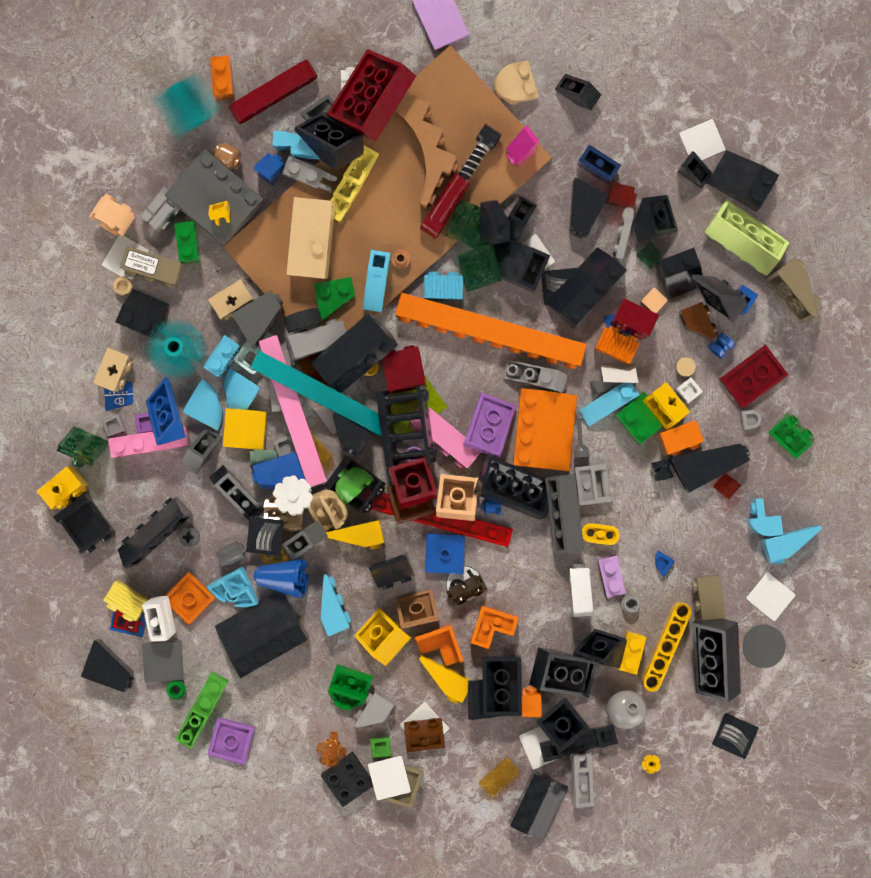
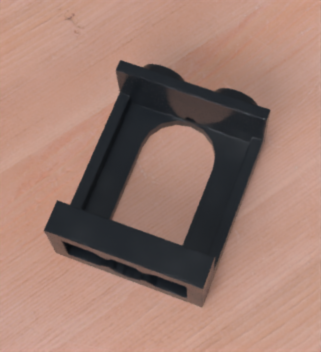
M345 455L323 487L336 493L335 484L339 479L337 475L343 469L349 470L353 467H359L366 470L374 478L370 483L373 486L372 492L365 501L354 497L348 503L364 515L373 508L375 498L383 494L386 483Z

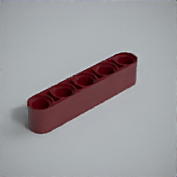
M304 60L236 100L228 108L237 123L243 124L312 83L318 78V75L309 60Z

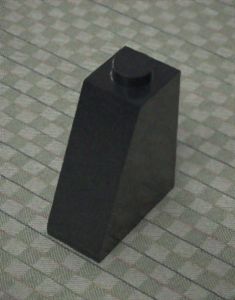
M576 177L573 180L571 189L569 230L572 231L571 234L579 239L582 237L586 239L609 195Z
M96 639L93 641L81 674L82 678L121 692H126L128 688L131 689L135 678H133L134 671L102 640Z

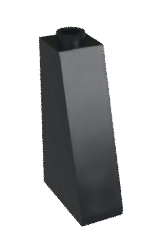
M742 443L675 456L669 459L686 493H690L750 461L748 457L750 452L746 445L743 446Z

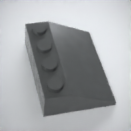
M206 149L191 162L165 194L166 198L221 245H224L260 210L263 198ZM228 200L230 222L227 223L226 219L222 217L219 218L220 225L217 226L215 220H210L208 214L209 205Z

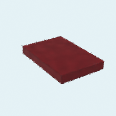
M764 345L719 380L739 407L744 409L787 377L788 373L767 345Z

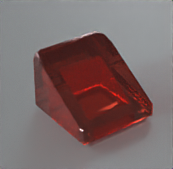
M726 473L712 487L724 498L730 499L741 487V484Z

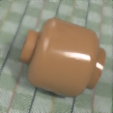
M229 143L218 144L212 154L230 171L237 169L242 162L240 159L241 152Z

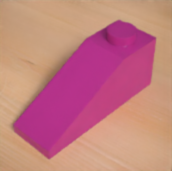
M525 126L506 148L507 159L511 164L515 163L517 167L536 153L539 140L528 126Z

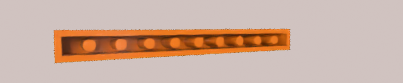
M401 293L395 314L400 322L409 324L410 321L417 323L418 327L428 329V326L436 328V332L446 334L449 331L454 333L453 336L465 339V336L473 338L472 341L483 344L485 341L491 343L490 346L497 349H502L503 346L509 348V352L520 354V352L528 353L527 357L539 359V357L546 358V362L557 365V362L564 363V367L573 370L576 367H581L587 345L405 293Z

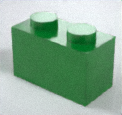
M194 221L174 223L179 262L182 264L201 262L197 224Z

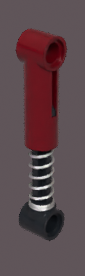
M487 124L483 126L476 138L477 143L476 147L472 149V154H469V158L465 160L466 163L462 165V170L458 171V175H453L433 209L422 222L420 230L435 239L439 236L446 221L470 186L469 178L473 177L472 174L476 171V167L480 166L479 163L483 160V156L489 152L488 150H493L501 138L502 134Z

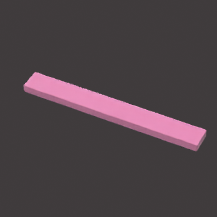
M277 335L258 341L262 352L287 365ZM272 380L307 483L312 487L327 482L297 392Z

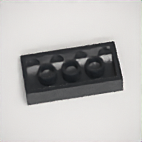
M489 455L481 469L473 494L538 520L547 518L549 506L545 478Z

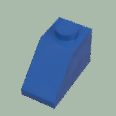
M267 153L253 169L257 176L274 185L284 169V159L275 153L273 156Z

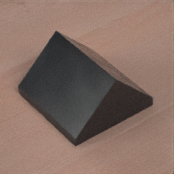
M594 629L573 654L574 656L604 666L620 668L627 639Z
M566 697L536 721L560 753L580 739L590 729Z

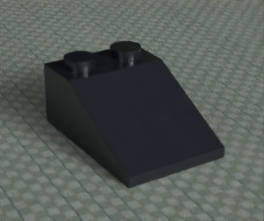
M322 112L295 127V132L319 159L336 170L363 155L364 134Z
M726 150L707 184L757 212L777 181L779 174L761 164Z
M692 275L691 278L705 303L732 322L748 306L745 299L746 295L739 289L736 291L732 289V286L723 279L721 281L712 276Z
M408 553L369 567L377 587H382L383 590L393 587V583L401 581V584L411 581V576L415 575Z
M538 647L529 685L541 691L589 698L597 663L574 656V654Z

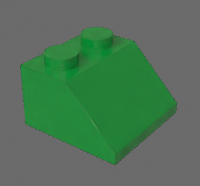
M642 392L614 415L637 445H641L662 427V424L642 401L647 397L645 392Z

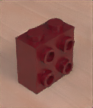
M410 345L404 347V350L396 351V349H393L382 359L389 394L417 390L416 387L425 385V388H427L419 347Z

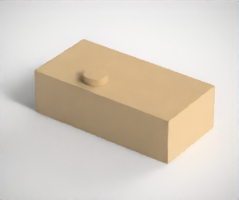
M294 197L286 275L328 279L335 212L334 201Z

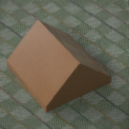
M432 589L395 598L401 629L439 620Z

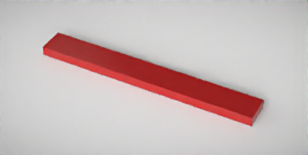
M365 489L362 501L367 499L372 492L371 489ZM383 493L380 497L377 496L373 501L374 506L371 510L395 516L389 495ZM433 507L434 514L412 520L504 547H509L513 532L512 528L476 518L475 521L437 517L436 507Z

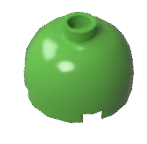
M353 467L349 470L345 468L337 475L339 479L335 484L336 494L346 505L362 491L365 485L368 486L374 478L362 468Z

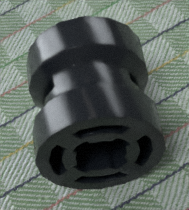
M670 459L651 463L652 469L655 471V482L674 478L669 468L671 465Z

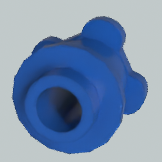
M485 499L481 502V511H485V515L487 513H494L501 516V505Z

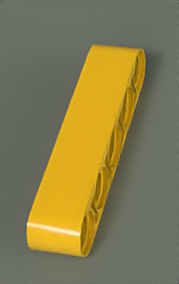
M677 602L672 606L644 671L641 682L648 691L654 692L660 688L689 621L691 608L684 602ZM680 606L686 608V613L683 616H678L677 609ZM672 624L678 625V631L675 634H671L669 631ZM667 641L670 642L671 648L668 651H663L662 644ZM661 659L663 661L662 668L655 669L654 662ZM654 677L656 679L655 685L647 686V679Z

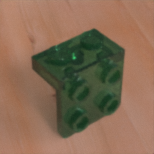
M460 201L445 236L449 239L463 242L483 254L489 242L480 240V207Z

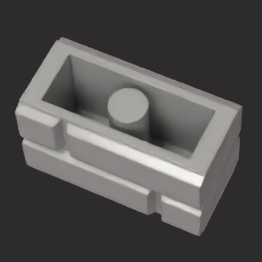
M165 187L160 190L140 215L142 219L158 232L167 230L171 225L170 220L174 215L178 216L182 212L165 197L168 191Z

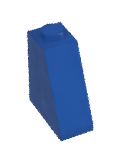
M297 452L252 466L254 472L251 475L254 484L258 483L260 488L275 490L276 484L283 483L285 477L296 476L298 480L305 479Z

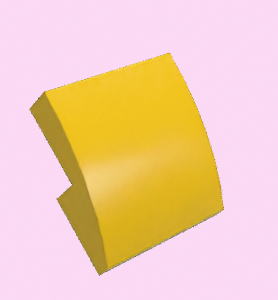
M226 408L223 447L264 450L267 411Z

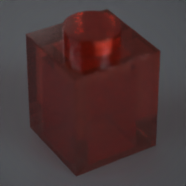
M613 182L606 204L622 208L630 207L631 204L634 205L637 194L634 193L635 187Z

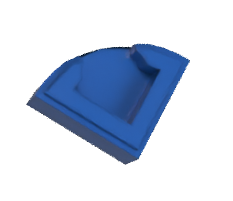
M657 550L655 565L658 572L665 577L675 560Z

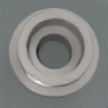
M629 594L622 599L621 606L626 613L634 614L640 609L641 602L637 596ZM630 600L634 601V606L631 608L627 605Z

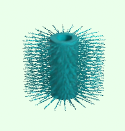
M190 77L189 81L188 79L186 81H181L180 79L177 83L175 80L174 85H171L170 88H163L168 90L158 96L161 100V108L165 110V113L169 114V120L173 121L172 126L175 127L173 131L176 130L177 134L179 132L183 134L184 130L186 132L190 129H198L206 120H209L208 117L211 118L210 113L211 116L213 111L216 114V110H214L215 105L210 102L211 98L206 95L207 91L204 94V89L200 87V84L196 83V77Z
M173 318V324H170V320L169 324L164 325V328L163 326L161 327L163 330L157 327L163 334L161 336L164 339L160 340L152 336L156 340L151 338L149 340L152 341L151 343L155 348L149 347L147 349L155 353L147 352L153 355L150 358L153 359L152 365L156 364L155 369L159 365L157 369L159 373L166 372L169 377L170 375L173 377L174 373L177 380V371L179 379H181V374H190L189 376H191V373H193L191 368L197 372L190 364L192 363L190 360L194 359L204 364L200 361L204 359L202 358L204 356L199 351L206 350L199 346L207 347L200 342L202 341V334L199 335L200 339L198 338L199 330L195 334L197 328L188 330V328H194V326L188 324V322L185 324L184 320L183 323L180 320L179 325L177 320L176 326ZM162 358L164 360V364H167L168 366L170 365V367L164 368V366L161 365L162 361H160L159 359Z

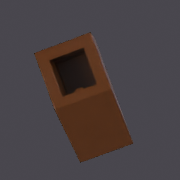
M703 302L678 312L685 330L708 340L717 337L716 325L711 323L709 308Z

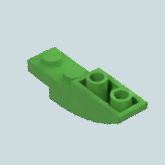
M214 671L210 673L175 738L176 741L190 749L193 748L229 682L228 679Z

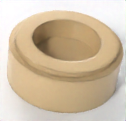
M118 277L113 283V289L118 295L127 296L133 291V282L127 277Z
M684 357L676 363V371L680 376L688 377L695 371V362L691 358Z

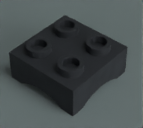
M353 751L321 773L322 779L342 807L373 787L371 776Z

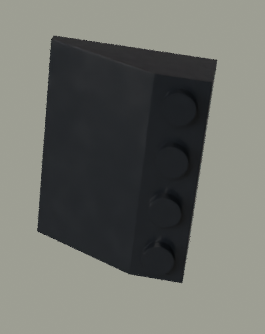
M178 497L167 499L162 504L164 506L163 509L159 512L157 510L148 517L149 521L145 525L141 523L134 529L135 534L131 538L127 536L119 543L121 547L117 550L125 569L137 566L193 515Z
M275 591L259 600L257 605L247 607L215 626L228 657L240 678L310 638L284 593Z

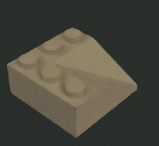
M796 257L791 259L766 278L767 282L801 323L815 318L823 309L819 296L812 293L806 265L801 259Z

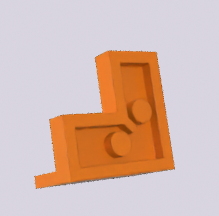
M481 604L470 643L489 649L494 631L513 636L519 617Z
M451 623L415 636L421 655L440 649L445 666L464 662Z

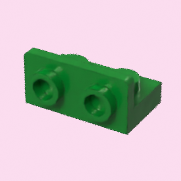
M786 413L768 433L797 459L813 444L814 438L812 432L807 428L804 429L794 415L790 416Z

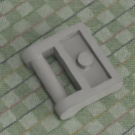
M609 463L574 467L579 506L613 502L608 477ZM600 470L603 497H598L595 477V471Z

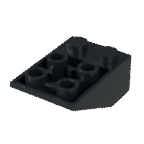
M510 240L492 245L482 271L534 293L551 255Z

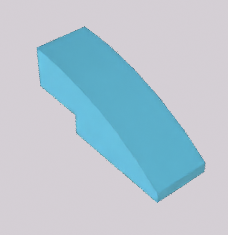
M273 131L272 146L277 151H291V155L296 159H319L298 134Z

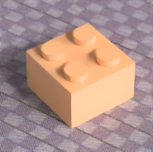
M441 474L436 516L475 521L478 496L473 493L478 478Z

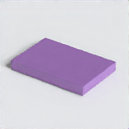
M481 392L463 446L499 459L517 406Z

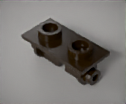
M474 575L464 580L467 586L463 588L460 582L446 591L453 606L464 604L467 599L473 596H480L487 590L481 575Z

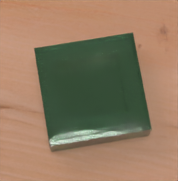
M649 242L636 257L650 269L664 254Z

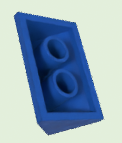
M165 377L146 400L156 445L166 444L186 437L174 390L169 378Z

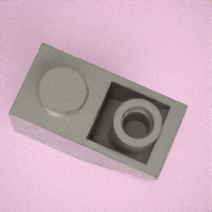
M377 691L373 695L369 693L364 702L366 704L364 710L361 711L359 709L354 717L356 721L354 726L359 728L384 722L395 702Z

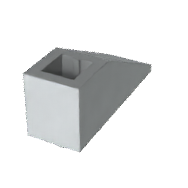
M508 360L503 378L563 393L567 374L554 369Z

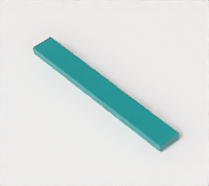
M258 351L250 366L251 369L382 437L379 414L266 353Z

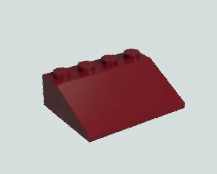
M367 49L327 112V115L376 142L415 80L416 75L404 64Z

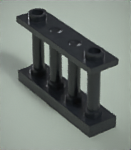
M425 385L417 386L416 393L391 396L388 390L375 392L386 469L399 465L402 460L426 457L427 464L436 462L437 449L433 445L427 403L429 401L428 389H425ZM418 400L420 412L397 415L391 413L392 403ZM421 419L422 431L401 434L394 432L393 425L396 422ZM424 438L425 450L404 453L397 451L396 444L399 441Z

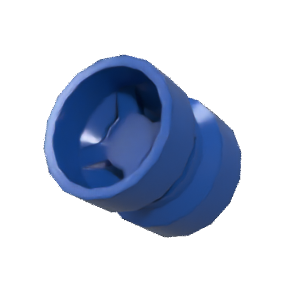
M721 332L717 336V340L711 342L708 348L714 355L722 359L726 355V351L731 350L735 344L726 334Z

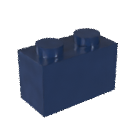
M588 145L577 163L579 167L607 185L611 183L621 167V164L591 145Z

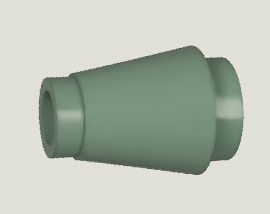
M253 449V451H249L251 467L277 458L276 450Z

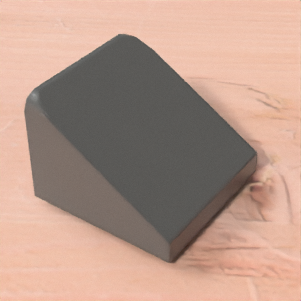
M590 381L597 395L615 387V384L612 382Z

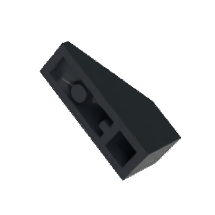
M224 465L209 477L213 485L248 521L250 516L258 517L264 512V508Z

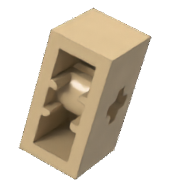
M240 279L208 300L222 321L225 319L229 321L233 319L232 313L254 301V298ZM230 298L237 299L235 306L229 304Z
M107 347L93 383L119 393V390H122L125 386L126 380L124 378L126 373L132 369L133 358ZM113 368L118 370L117 374L111 372Z

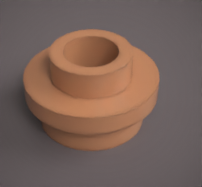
M398 249L393 252L391 262L396 268H405L410 263V255L406 250ZM399 255L404 256V261L399 262L397 257Z

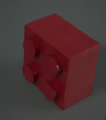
M624 298L619 303L611 324L621 332H624V330L631 332V335L638 340L646 339L650 336L659 314Z
M426 457L389 467V476L400 509L437 499L438 492Z

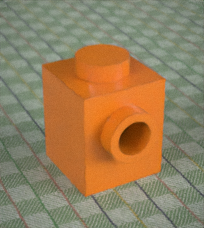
M533 686L522 688V717H542L541 690Z

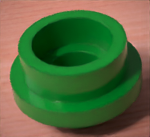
M174 680L167 685L166 692L171 699L177 700L185 695L186 687L182 681ZM174 686L179 687V693L173 691Z

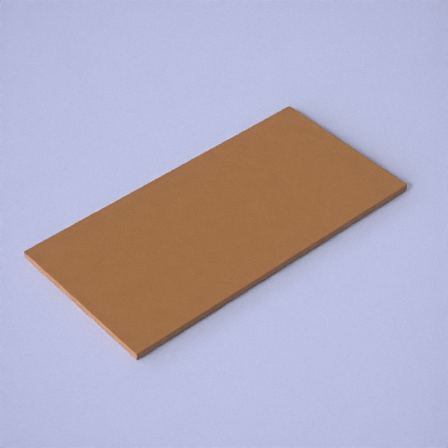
M451 45L416 75L415 80L406 93L430 103L432 113L429 120H425V122L444 130L443 136L446 137L442 147L438 146V148L457 156L456 162L459 165L455 174L458 175V171H461L462 165L466 163L465 160L469 158V154H472V149L476 147V138L485 124L502 134L493 150H488L489 152L483 156V160L479 163L480 166L476 167V171L472 174L473 177H470L468 180L470 186L446 221L443 230L435 239L420 230V226L433 209L454 173H451L450 177L442 175L444 180L441 187H437L434 192L437 196L433 205H429L427 209L421 207L420 201L426 179V165L423 152L413 132L393 113L376 142L364 137V145L379 153V156L341 223L339 224L336 221L333 223L328 279L286 275L294 197L330 201L333 193L342 181L344 173L351 164L349 162L336 170L320 160L315 167L338 178L337 182H331L322 177L320 183L330 186L333 189L332 193L319 188L315 189L297 181L223 246L264 294L272 291L274 295L279 294L283 301V304H281L283 308L282 314L285 317L302 310L318 308L314 284L352 277L355 297L329 315L319 327L325 326V322L336 319L337 322L343 320L347 332L366 314L369 313L375 317L379 312L363 310L371 250L388 252L392 256L394 251L403 249L410 255L409 265L402 269L396 268L390 258L383 310L480 223V202L495 199L501 205L552 159L538 143L536 153L518 167L515 163L511 164L506 157V148L524 126ZM399 255L397 260L399 262L404 261V256Z

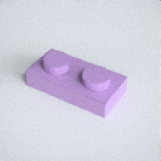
M617 556L599 559L598 564L606 597L625 594Z

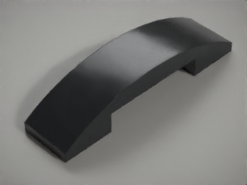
M611 724L590 728L580 739L561 753L550 739L540 742L539 746L543 762L563 758L562 756L570 755L571 753L618 744L614 725Z

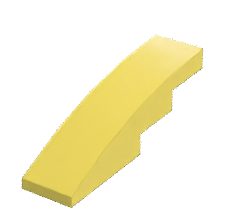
M365 145L363 155L351 162L330 200L335 202L334 221L339 224L359 193L379 156V153Z

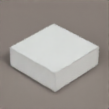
M692 377L675 389L687 404L703 392Z

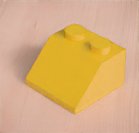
M378 608L354 635L371 656L385 666L411 638L381 608Z

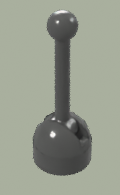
M581 412L575 414L578 424L579 445L574 449V458H589V450L583 445L581 419L583 415Z

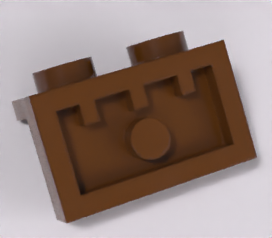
M442 718L404 722L407 752L445 748Z

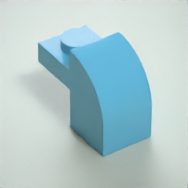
M763 498L752 499L750 512L754 515V518L747 519L749 527L755 533L763 536L783 535L781 516H765Z

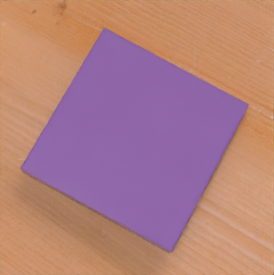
M217 717L207 755L245 765L255 726Z

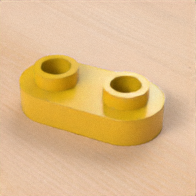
M588 523L582 527L583 540L586 542L613 545L620 537L618 529L614 526ZM589 529L594 531L592 536L587 535ZM609 531L613 534L610 539L606 537V533Z

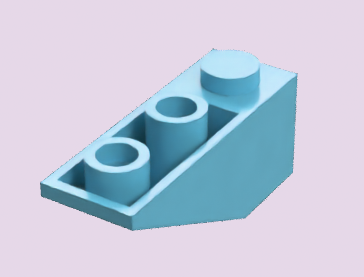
M371 250L363 310L382 313L391 254L388 252Z
M327 573L323 579L321 621L329 637L349 628L352 619L348 611L344 612L342 605L344 601L341 594H337L334 589L337 585L333 576L329 577Z

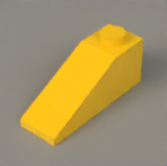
M380 520L326 532L327 538L363 547L370 546V550L382 547L381 543H385Z
M421 655L419 660L444 694L448 696L447 699L456 704L458 701L463 703L468 693V680L471 679Z

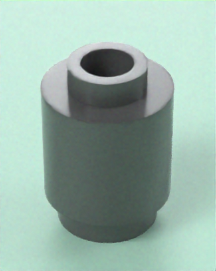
M235 541L221 548L216 555L224 567L244 559L246 550L242 543L238 544Z

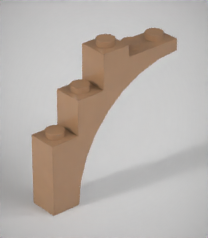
M406 93L394 114L409 127L422 149L426 165V179L420 206L427 209L429 205H433L437 195L434 192L443 183L444 177L442 175L450 177L451 173L455 174L459 163L456 162L457 156L438 148V146L442 147L446 137L443 136L444 130L425 122V120H429L432 113L430 103Z

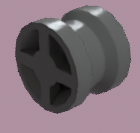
M193 527L184 528L179 534L180 543L186 547L194 546L200 540V533Z

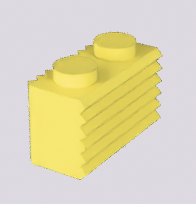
M117 580L103 601L107 603L106 607L115 612L119 610L123 613L122 617L132 622L133 620H139L144 612L142 604L148 598Z

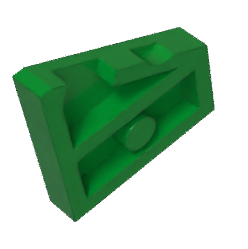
M352 277L314 284L322 321L355 297Z

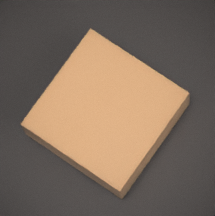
M654 287L641 300V303L647 309L657 313L668 300Z

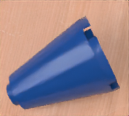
M305 559L259 566L254 571L253 578L258 586L297 598H303L301 594H306L309 574H305V568H308V564Z

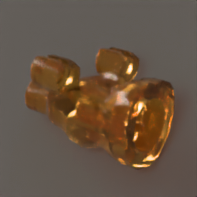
M335 731L331 732L329 739L317 744L316 751L322 752L319 761L323 765L336 766L338 764V755H346V748L337 740L338 733Z

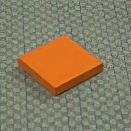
M190 571L165 595L169 597L171 609L188 625L216 599Z

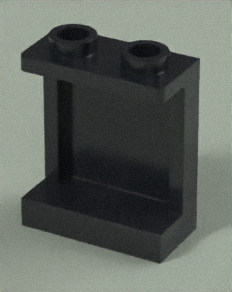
M89 494L82 495L53 516L57 523H61L79 548L78 552L80 554H90L97 549L95 545L99 542L105 543L111 539V534L115 531Z

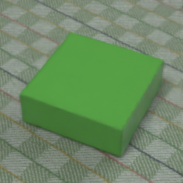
M390 736L370 739L372 759L392 756Z

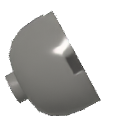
M630 690L619 691L612 695L606 708L610 722L623 730L632 729L640 725L647 711L643 698L638 693Z

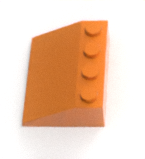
M520 389L512 465L570 471L577 395Z

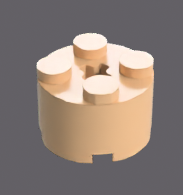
M108 194L100 198L89 216L93 221L99 220V226L116 236L119 234L120 237L124 236L135 218L130 207L123 203L120 206Z

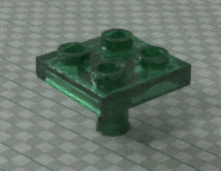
M487 244L457 255L466 292L502 281L493 244Z
M73 426L58 444L57 451L72 457V465L81 468L85 463L93 466L107 448L109 441Z

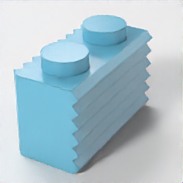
M429 272L428 275H425L424 299L462 301L463 276H459L458 272H448V276L440 275V272Z
M224 335L203 367L215 376L222 378V375L225 374L224 372L227 371L226 368H229V365H231V362H233V359L242 347Z

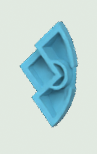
M229 368L224 381L226 403L232 409L249 410L252 405L251 403L261 388Z
M202 379L185 406L183 413L216 430H219L222 423L223 409L220 407L217 398L219 395L208 382Z
M243 566L207 585L208 590L217 599L224 603L226 600L234 602L235 607H250L259 603L253 585Z

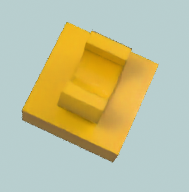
M228 200L209 205L208 214L210 220H215L217 226L220 225L219 218L222 217L226 219L227 223L230 222Z

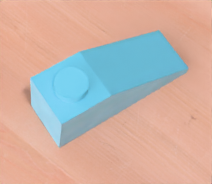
M623 382L580 409L579 412L582 413L583 419L589 427L639 396V393L632 383Z
M821 525L761 539L767 562H773L774 565L784 563V559L790 558L822 530Z

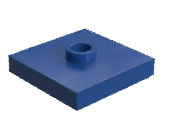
M427 534L425 572L463 574L465 536Z

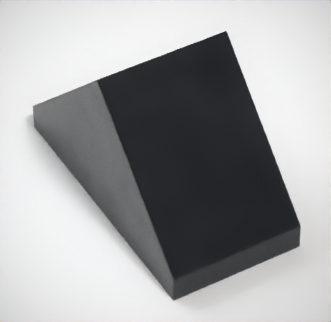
M694 151L690 153L677 171L699 188H702L712 175L710 169Z

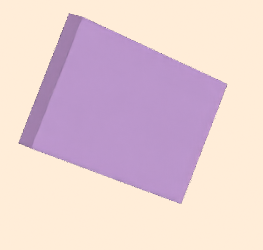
M412 0L434 51L469 36V32L454 0Z

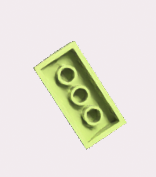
M726 199L704 232L711 239L722 244L727 250L732 251L741 260L748 262L758 272L766 276L780 261L789 244L783 237L728 199Z

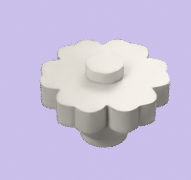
M296 476L285 477L283 483L276 484L273 492L276 498V507L282 513L288 511L291 516L301 515L304 508L311 506L313 496L310 493L311 486L305 479L298 480Z

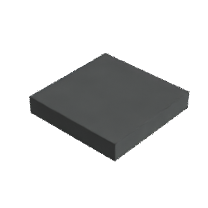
M181 641L142 644L145 683L184 679Z

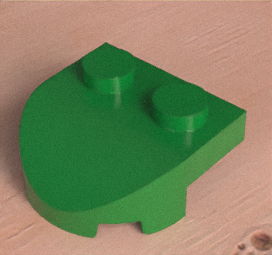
M337 664L328 690L329 696L334 700V705L344 710H353L354 707L362 706L366 700L373 676Z

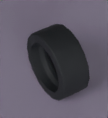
M318 308L302 310L284 318L288 333L295 330H308L307 328L323 323Z

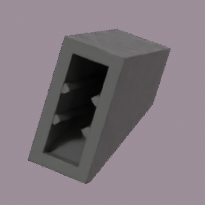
M269 291L232 313L233 318L253 349L259 346L258 341L263 340L283 311L281 307L283 301L278 293L274 295L272 291Z

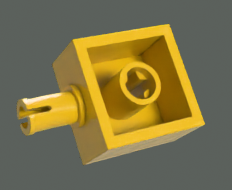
M67 466L37 490V493L50 509L60 510L69 506L72 503L71 499L83 495L87 491L86 487L90 484L76 467Z

